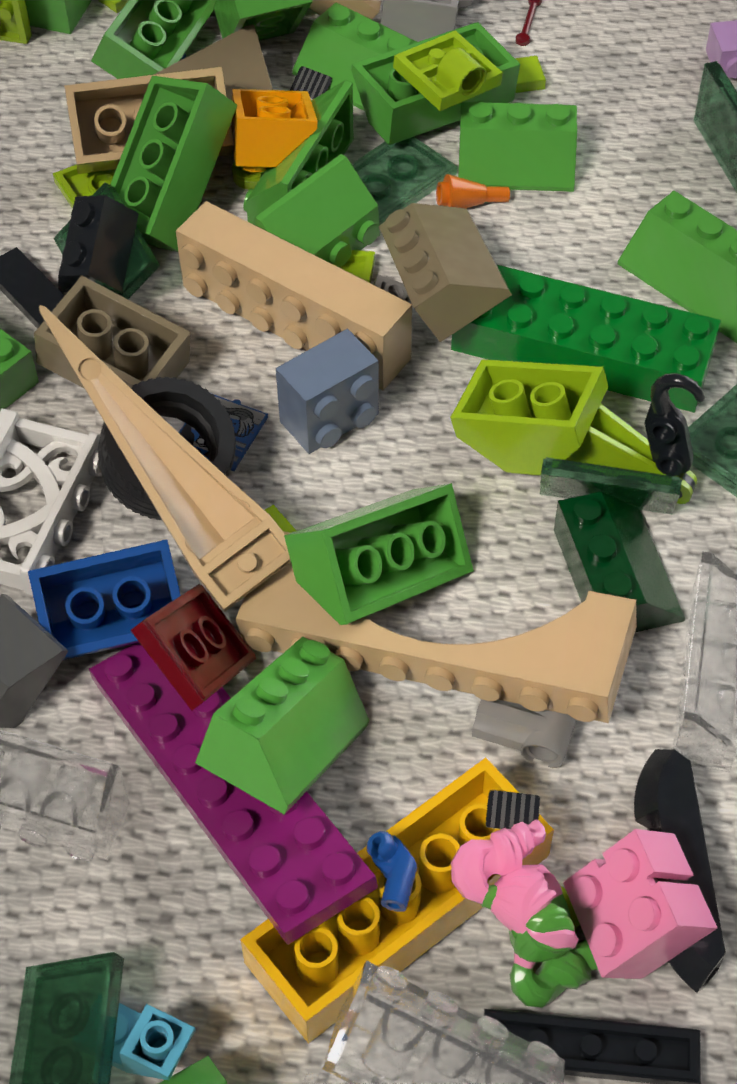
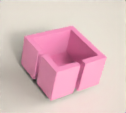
M634 829L603 852L604 859L592 860L563 882L602 978H644L717 929L698 885L662 881L656 883L654 878L687 881L694 876L676 835L673 833Z

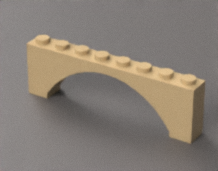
M291 562L245 596L235 618L241 637L249 647L259 652L276 651L284 653L303 636L308 640L324 644L330 652L343 658L349 671H369L381 674L393 681H403L406 679L427 684L439 691H449L452 689L474 694L476 697L486 701L503 700L521 704L532 711L549 710L568 714L572 718L583 722L596 720L605 723L610 721L637 627L636 600L588 591L586 600L563 616L517 636L474 644H441L421 641L392 632L366 617L346 625H340L296 582Z

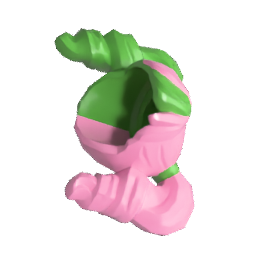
M534 820L529 825L520 822L513 825L511 829L503 828L491 833L489 840L471 839L461 845L451 861L452 883L462 897L490 909L496 918L509 929L510 941L514 949V964L509 974L511 990L525 1006L543 1008L566 989H577L590 981L591 971L597 970L598 967L587 940L578 941L568 904L555 876L543 864L522 865V859L531 854L534 847L545 840L546 832L544 826L539 820ZM492 874L501 875L494 885H488V878ZM536 962H542L537 971L533 972Z

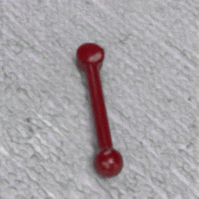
M528 0L529 10L522 32L516 35V44L526 46L530 43L528 33L536 7L541 5L542 0Z

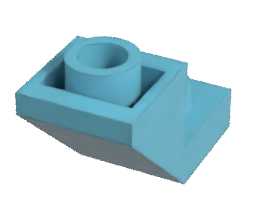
M102 995L76 1039L75 1044L77 1049L126 1073L169 1081L195 1033V1027L148 1004L145 1005L142 1013H139Z

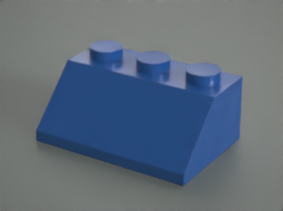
M167 539L28 571L39 624L68 650L63 660L138 643L139 641L130 630L181 596Z

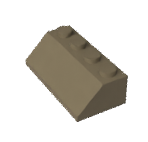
M411 203L404 209L391 213L386 221L379 225L413 308L439 342H442L512 295L472 216L466 208Z

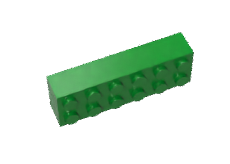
M497 265L512 295L452 334L451 350L488 360L604 367L608 391L651 402V386L658 377L665 374L678 373L688 376L703 388L715 349L721 320ZM676 387L669 390L670 400L675 407L695 413L698 402L692 393L683 388Z

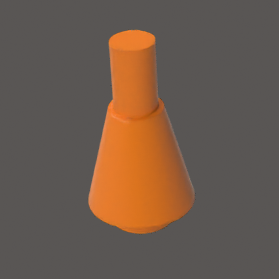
M450 174L445 175L443 182H438L436 189V200L439 206L467 209L482 205L485 202H509L510 199L509 187L485 186L484 184Z

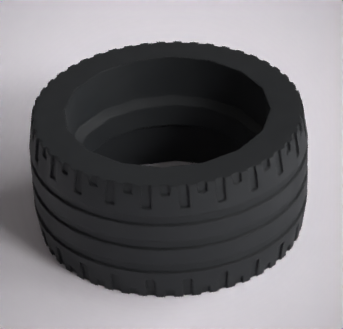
M176 377L151 378L132 386L131 389L160 416L177 418L195 428L207 444L210 454L209 461L228 477L235 458V430L229 413L224 405L222 406L220 400L215 398L214 394L209 393L206 388H202L199 384L196 385L192 381L189 382L186 379H177ZM103 422L98 446V459L102 477L109 491L113 493L115 499L117 498L121 504H124L127 509H131L132 512L139 513L143 517L147 516L150 519L156 518V520H161L105 422Z

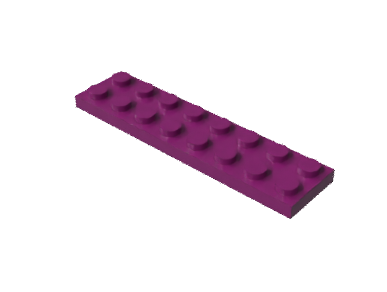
M140 642L132 644L89 668L92 680L287 945L378 888L374 873L307 791L285 814H282L195 763L213 713L231 699L223 687L191 711Z

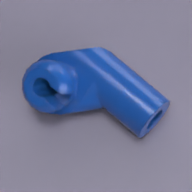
M385 831L376 832L367 842V852L387 879L381 905L395 912H404L407 910L417 871V863L402 841L396 836L390 835Z

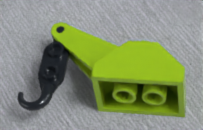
M482 359L450 419L457 438L505 472L548 476L564 462L646 491L660 498L678 504H686L690 501L697 484L695 474L689 470L693 463L694 455L686 418L670 400L669 390L675 387L688 390L693 394L697 402H703L705 396L697 382L688 376L672 373L658 377L651 386V404L644 423L647 438H645L601 404L608 389L604 367Z

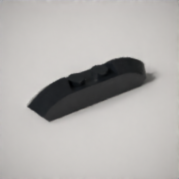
M655 749L646 761L638 778L634 796V817L637 823L643 825L649 831L675 834L694 875L687 881L654 878L655 882L698 885L716 923V930L668 961L680 978L698 993L705 988L718 972L726 951L691 761L675 749Z

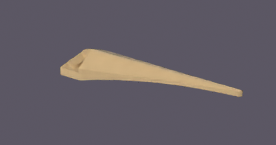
M40 305L39 311L195 577L199 579L220 608L226 612L289 564L291 560L284 537L285 533L274 519L154 411L45 306Z

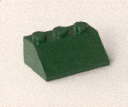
M602 491L558 500L554 533L581 603L586 600L588 591L636 600L637 627L635 632L685 621V616L639 508Z

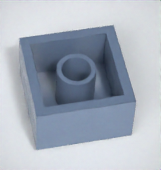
M348 328L275 368L280 423L308 454L321 447L329 448L333 446L342 435L356 427L364 428L368 426L379 414V361Z

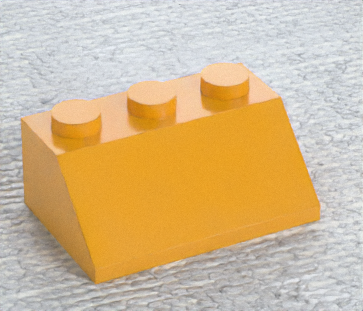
M232 89V101L237 104L231 121L234 158L236 166H243L245 171L264 172L266 167H277L317 130L318 121L308 91Z

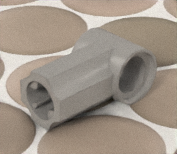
M481 699L472 728V737L519 750L521 755L530 762H533L535 758L548 762V767L558 768L563 764L576 719L568 714L555 711H532L521 704L508 701H486Z

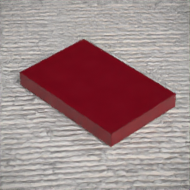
M200 583L130 630L191 711L205 702L256 659V655Z

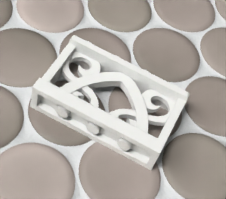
M3 408L0 410V492L15 490L34 477L45 495L47 504L28 517L7 525L0 506V549L1 546L9 544L11 554L18 559L17 552L20 548L25 546L31 547L27 557L21 564L6 562L0 557V584L24 590L26 594L33 595L28 571L55 565L54 557L59 547H65L71 539L73 531L72 521L77 511H84L90 498V485L94 477L102 475L98 459L99 434L90 432L87 435L19 418L18 412ZM22 443L42 447L43 449L36 454ZM60 452L77 456L70 471L60 469L62 465L68 462L67 457L56 458L48 466L45 462ZM8 468L15 469L16 476L12 478L4 477Z

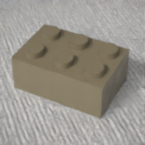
M84 276L78 279L52 311L78 339L130 388L141 381H147L151 378H178L190 362V331ZM43 321L34 332L36 363L84 388L46 322Z

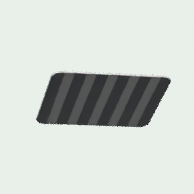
M301 66L290 91H308L310 98L314 99L327 91L332 78Z
M490 790L487 803L486 827L511 829L513 825L520 822L529 825L532 821L538 820L540 797L532 794Z

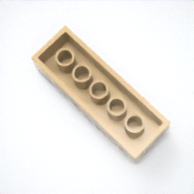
M207 201L176 230L183 286L193 296H203L217 303L224 312L238 314L249 320L258 330L263 332L270 331L283 338L294 349L302 348L307 351L348 328L379 361V389L382 391L385 390L411 360V303Z

